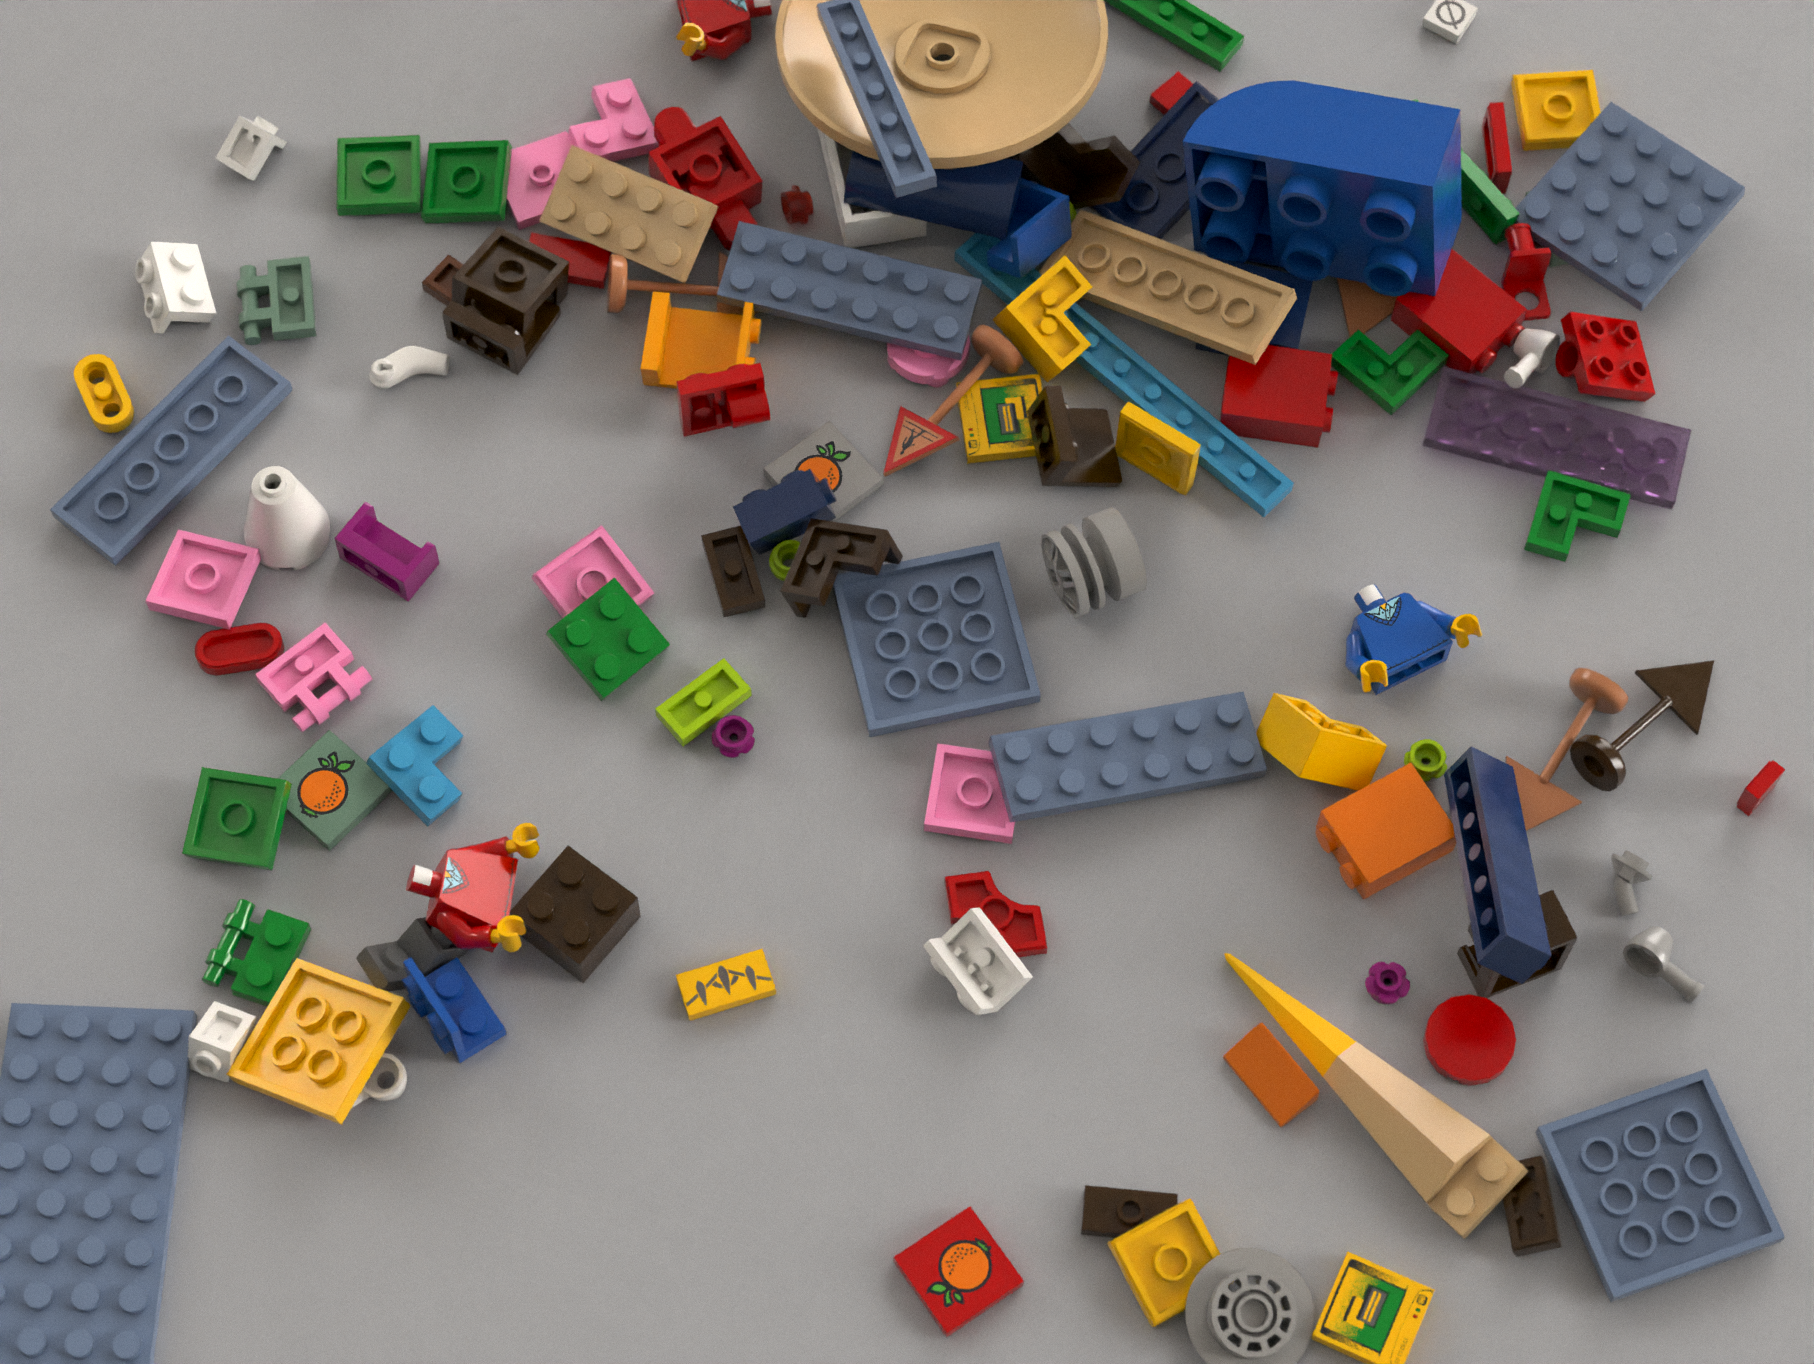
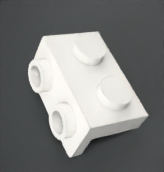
M150 242L142 257L136 262L135 277L137 282L141 283L145 298V314L151 320L154 333L163 334L171 321L210 323L216 311L198 245Z
M980 907L971 908L941 938L929 939L924 944V948L931 956L930 960L933 967L941 975L948 978L957 990V997L960 1003L976 1015L998 1012L1033 978Z

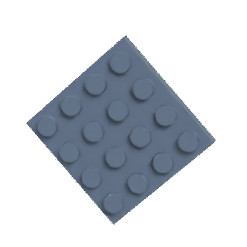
M1610 102L1517 205L1515 209L1520 214L1515 224H1529L1531 226L1532 239L1544 248H1550L1552 253L1642 312L1741 200L1745 193V186L1613 102Z
M1000 542L901 561L900 564L882 565L878 576L857 572L837 574L832 590L869 737L1040 702L1041 694Z
M1707 1069L1539 1126L1536 1130L1539 1142L1610 1302L1780 1243L1785 1238Z

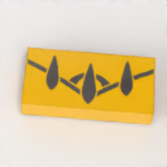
M763 949L676 975V981L689 1021L776 995V988Z

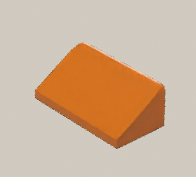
M1262 1022L1255 1026L1223 1056L1227 1064L1280 1127H1283L1317 1101L1320 1093L1318 1088Z

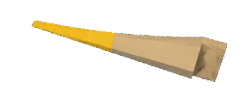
M1224 953L1226 961L1326 1080L1427 1205L1463 1239L1479 1225L1528 1173L1526 1167L1494 1140L1489 1133L1236 957Z

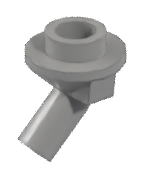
M1625 850L1622 857L1613 853L1611 860L1616 875L1613 882L1614 891L1621 916L1637 913L1639 910L1632 884L1651 880L1652 875L1645 871L1649 863Z

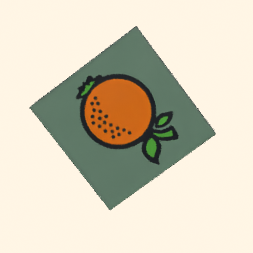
M330 730L277 778L287 780L292 784L286 813L329 851L392 792L391 788L366 764L367 762Z

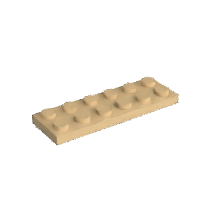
M1081 209L1071 223L1072 238L1049 256L1039 272L1043 275L1063 256H1066L1092 285V288L1081 298L1254 365L1258 362L1297 300L1293 288Z

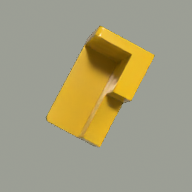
M1063 256L992 319L1046 382L1053 379L1091 345L1064 314L1068 308L1092 288V285L1066 256Z
M1273 693L1256 731L1260 746L1298 777L1357 791L1370 785L1387 747L1384 742L1363 726L1330 719L1307 700Z

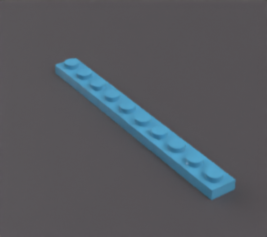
M975 233L955 251L954 260L975 278L982 279L983 285L1009 305L1041 277L1042 274L1033 268L1024 277L1019 279L988 266L987 251L1001 240L996 237ZM1076 302L1064 312L1091 344L1075 361L1125 403L1129 401L1201 444L1198 463L1263 518L1292 491L1294 482Z

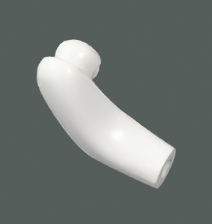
M419 346L403 347L384 359L376 360L371 365L370 381L376 387L385 389L416 374L446 376L449 371L450 356Z

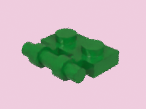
M239 899L233 913L229 912L226 915L222 924L225 931L217 948L211 949L205 963L208 967L202 981L210 986L219 987L224 974L234 976L236 978L231 986L233 995L267 1007L296 958H299L310 934L311 927L307 922L270 909L266 910L260 924L251 922L250 918L256 906L248 900ZM241 937L252 941L244 960L233 957Z

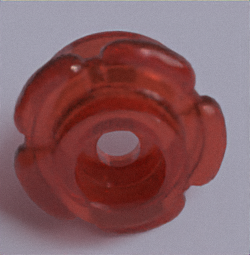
M792 185L790 191L781 193V207L789 225L799 222L801 225L807 224L808 216L814 213L813 202L809 192H802L799 186Z

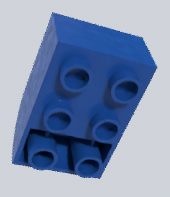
M1296 80L1255 84L1235 91L1211 105L1192 124L1183 140L1194 251L1204 252L1212 259L1216 257L1240 263L1252 261L1283 267L1292 275L1309 281H1317L1331 276L1363 282L1374 291L1387 296H1401L1409 291L1431 296L1436 295L1462 221L1460 109Z

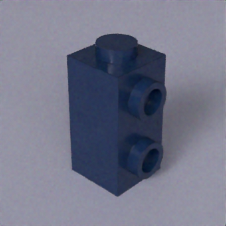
M811 469L794 471L784 476L780 484L768 490L758 489L743 497L741 503L733 506L749 544L759 555L773 549L785 540H792L804 534L811 518L826 521L836 518L830 504L837 500L826 478L819 481Z

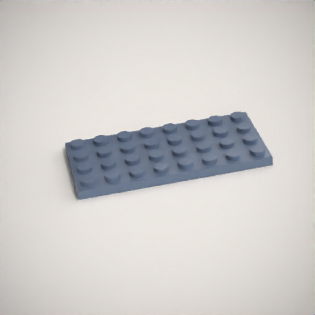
M11 1003L0 1077V1364H154L190 1077L188 1042L197 1021V1015L194 1010Z

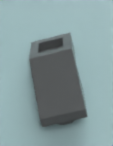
M426 917L415 919L397 941L366 946L356 959L374 987L390 992L406 989L402 982V979L407 977L403 961L411 957L423 976L426 977L456 957H462L470 949H459L439 929L430 926L426 921Z

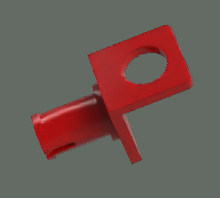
M1517 223L1511 225L1505 230V238L1507 239L1510 253L1501 280L1502 289L1514 299L1522 292H1529L1537 297L1539 301L1538 306L1527 310L1523 321L1547 319L1550 317L1551 309L1544 277L1551 258L1550 248H1534L1531 226L1529 224Z

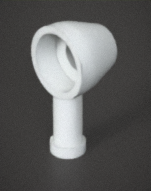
M1522 330L1513 348V352L1521 360L1505 372L1504 379L1506 383L1512 388H1520L1533 371L1544 373L1556 356L1560 345V336L1547 330Z
M383 1053L352 1108L369 1097L379 1101H389L403 1094L407 1083V1073L404 1065L394 1055ZM395 1077L394 1084L390 1088L383 1089L385 1080Z

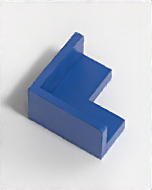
M1022 178V185L1006 240L1000 239L999 243L987 251L988 266L1021 279L1071 239L1069 196Z

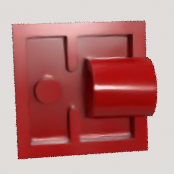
M1571 311L1560 320L1565 341L1559 346L1556 353V369L1562 377L1576 379L1579 393L1646 402L1656 394L1636 321Z
M760 363L751 365L736 364L724 371L710 374L695 373L683 380L676 381L679 417L684 437L730 426L734 429L771 420L764 375Z

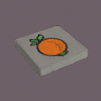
M830 421L826 422L764 468V476L773 486L780 484L781 479L787 474L798 470L806 471L811 469L819 481L826 478L837 500L830 504L836 516L835 519L831 520L833 522L884 485V478Z

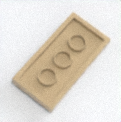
M571 145L539 221L611 253L623 255L630 261L677 281L686 283L718 206Z

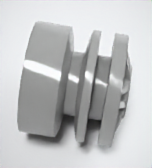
M1113 507L1083 518V535L1071 523L1061 527V533L1053 530L1041 535V548L1048 577L1062 604L1074 618L1089 613L1090 607L1094 610L1104 607L1106 600L1105 590L1115 601L1146 590V570L1141 552L1127 522L1119 511Z

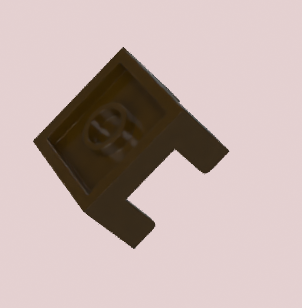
M497 227L452 277V301L465 307L466 305L471 306L473 299L505 315V324L513 327L520 333L525 345L534 334L535 311L547 297L552 294V303L557 306L567 297L569 261Z
M1554 890L1539 895L1551 957L1541 969L1536 970L1523 984L1562 969L1578 938ZM1470 923L1468 927V932L1474 942ZM1466 944L1459 948L1457 955L1478 996L1489 998L1522 985L1478 964L1475 945L1468 947Z

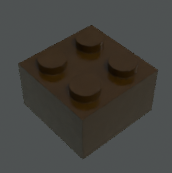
M569 845L510 911V915L519 916L524 922L526 933L520 936L582 983L587 980L641 917L638 897Z

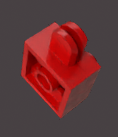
M664 108L654 119V137L660 146L649 151V175L653 179L717 205L718 209L709 229H713L722 245L730 251L739 221L757 225L749 209L761 203L762 179L721 115L696 128L683 108Z

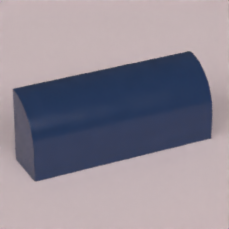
M855 151L852 152L845 184L844 203L1006 240L1022 185V161L1005 158L996 162L971 167L934 169L937 187L896 198L881 162Z

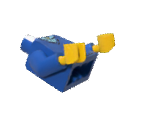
M1375 584L1366 586L1354 596V600L1362 613L1354 618L1351 632L1346 638L1345 666L1361 681L1364 692L1371 691L1372 687L1374 693L1378 695L1446 661L1453 643L1451 639H1456L1458 646L1465 648L1469 646L1467 635L1481 637L1482 632L1478 618L1472 614H1463L1458 617L1452 616L1423 601H1416L1409 593H1401L1386 601Z

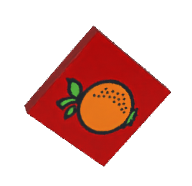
M971 1206L893 1257V1262L946 1337L1024 1285L1022 1277Z

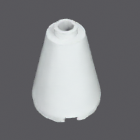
M270 466L262 469L255 475L251 485L244 526L246 545L259 549L261 555L260 563L272 570L293 567L294 570L303 569L318 560L328 547L330 539V521L325 508L289 470L280 466Z

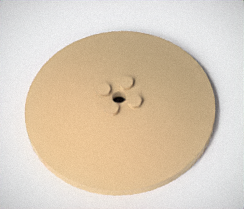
M782 0L776 21L775 41L778 67L791 99L801 113L829 138L857 153L879 160L817 16V4L830 0ZM859 0L933 169H953L996 162L1028 150L1053 136L1067 125L1090 99L1100 81L1106 63L1108 18L1103 0ZM940 54H947L952 57L947 61L933 59Z

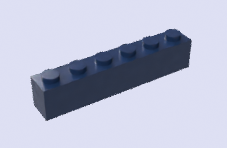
M1470 746L1444 773L1477 961L1478 964L1523 984L1536 970L1541 969L1546 964L1547 960L1551 957V951L1514 768Z

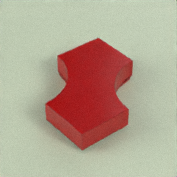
M989 871L946 876L944 878L951 924H956L971 908L980 907L1017 957L1047 954L1048 947L1040 906L1019 904L1004 896L995 886Z

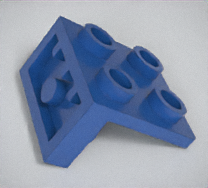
M411 957L403 961L407 977L402 979V982L409 993L407 998L420 1018L426 1016L428 1023L433 1029L431 1034L444 1054L452 1051L459 1063H462L506 1035L505 1027L458 957L426 977L423 976Z

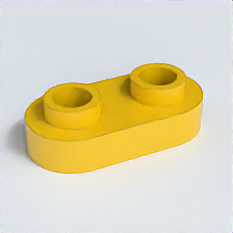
M92 354L82 358L74 368V379L94 425L106 433H116L126 429L134 418V408L114 362L102 354ZM96 378H104L102 382H99L97 384L92 383V381ZM112 411L119 412V414L114 417H107V415Z

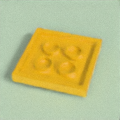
M296 958L227 1075L237 1084L342 1125L411 1005L404 997Z

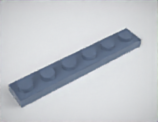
M830 0L817 4L819 21L895 197L898 198L937 187L936 173L860 1Z

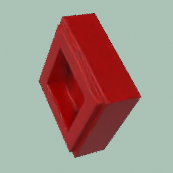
M1774 760L1769 761L1745 787L1737 801V808L1747 816H1750L1775 788L1786 769Z

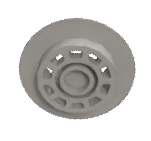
M1258 1248L1234 1249L1210 1260L1193 1280L1185 1307L1188 1334L1196 1351L1207 1364H1295L1307 1349L1314 1329V1304L1310 1290L1301 1274L1282 1257ZM1247 1277L1255 1278L1257 1285H1249ZM1233 1281L1239 1286L1234 1292L1228 1289V1285ZM1267 1283L1274 1288V1293L1267 1288ZM1220 1297L1226 1299L1224 1309L1218 1308ZM1280 1299L1282 1300L1285 1311L1281 1308V1304L1279 1302ZM1218 1317H1224L1226 1324L1224 1330H1221ZM1284 1319V1327L1281 1330L1279 1327L1281 1320ZM1234 1335L1239 1339L1238 1344L1234 1345L1230 1342L1228 1336ZM1273 1336L1275 1342L1268 1347L1267 1339ZM1257 1343L1256 1351H1248V1344Z

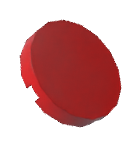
M1467 994L1451 997L1436 1007L1427 1021L1423 1043L1426 1056L1438 1073L1446 1078L1450 1077L1453 1080L1459 1081V1084L1472 1086L1488 1083L1503 1073L1514 1056L1516 1035L1512 1021L1500 1006L1488 998Z

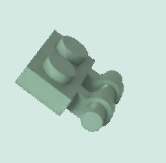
M309 256L267 260L268 275L257 276L256 267L253 265L240 267V279L236 284L237 296L242 299L239 328L244 332V342L247 345H258L261 343V330L264 327H272L275 341L317 336L312 270ZM269 294L270 307L259 308L258 298Z

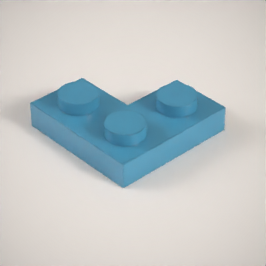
M432 705L369 756L366 764L428 827L461 798L462 792L434 764L460 744L463 735Z

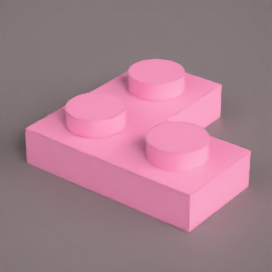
M631 78L593 86L591 97L601 120L570 126L568 132L571 145L612 162L649 154V151L659 147V143L654 137V127Z

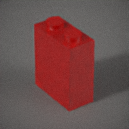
M1451 249L1436 295L1431 296L1409 291L1399 296L1395 301L1391 321L1409 336L1418 329L1449 355L1445 365L1464 381H1467L1477 371L1482 374L1488 370L1496 360L1497 352L1504 345L1510 348L1515 344L1518 335L1525 329L1522 323L1527 308Z
M1268 345L1256 365L1229 355L1219 421L1240 437L1318 448L1322 432L1330 433L1333 418V408L1326 407L1327 395H1335L1338 371L1330 370L1332 354Z

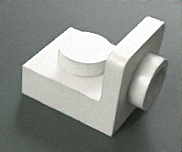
M239 115L216 159L248 179L255 181L273 147L277 146L283 149L287 142L275 135L279 128L267 120L257 116L253 122Z
M214 1001L189 1036L188 1059L190 1069L204 1076L226 1083L229 1082L231 1078L227 1073L234 1063V1058L254 1030L256 1016Z

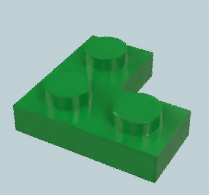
M1358 329L1332 353L1331 366L1387 413L1392 415L1447 363L1449 355L1418 329L1390 355Z
M1548 470L1524 550L1565 562L1576 526L1618 538L1631 494Z

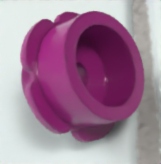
M727 716L720 720L716 729L713 730L712 743L714 747L720 749V753L723 756L736 758L740 753L746 754L753 748L755 744V738L752 737L754 728L751 723L740 716ZM733 734L738 736V739L735 741L730 740V736Z
M1381 961L1370 967L1368 971L1369 977L1365 980V987L1376 1002L1394 1004L1408 994L1410 981L1406 979L1407 972L1400 964L1396 962L1386 964ZM1384 979H1390L1392 984L1385 985Z

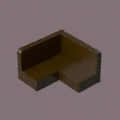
M1069 123L1053 136L1044 140L1042 147H1032L1014 156V160L1023 162V170L1037 184L1069 196V201L1074 209L1119 201L1123 197L1140 164V161L1115 135L1086 141Z
M811 518L780 592L795 615L806 618L811 604L825 606L839 570L878 576L883 562L900 564L903 555L888 530Z

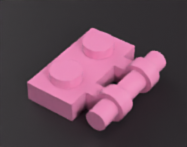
M326 623L322 624L255 674L258 683L284 712L297 702L304 707V710L292 718L293 723L301 732H304L314 723L317 725L322 724L330 718V711L346 699L350 702L361 694L360 689L372 681L371 675L363 666L350 675L343 669L354 660L353 654ZM330 678L336 686L317 699L312 691Z

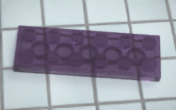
M1443 367L1422 446L1546 477L1548 470L1631 494L1630 499L1672 510L1677 497L1691 429L1522 386L1520 388H1512L1506 382Z

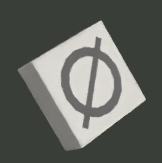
M1435 0L1423 18L1422 27L1457 44L1475 18L1478 8L1463 0Z

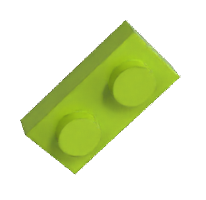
M723 658L656 707V717L684 747L751 697L752 690Z

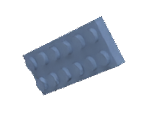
M739 221L717 292V302L744 308L745 302L753 303L754 311L961 361L982 288V279Z
M228 335L50 509L53 517L116 566L293 391L291 382Z
M1243 691L990 736L988 742L1010 822L1264 777L1267 771Z

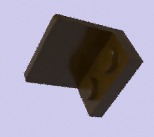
M473 299L472 305H466L465 307L451 300L442 312L446 336L449 340L519 375L561 316V308L548 300L541 304L535 311L534 334L525 345L520 333L513 327L505 324V315Z
M1045 386L1027 410L1042 486L1118 487L1122 482V476L1107 410L1099 408H1069V405L1064 401L1061 386Z

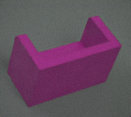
M367 502L359 508L334 538L339 557L408 602L440 564L434 544L427 541L422 548L413 544L377 521L374 506Z

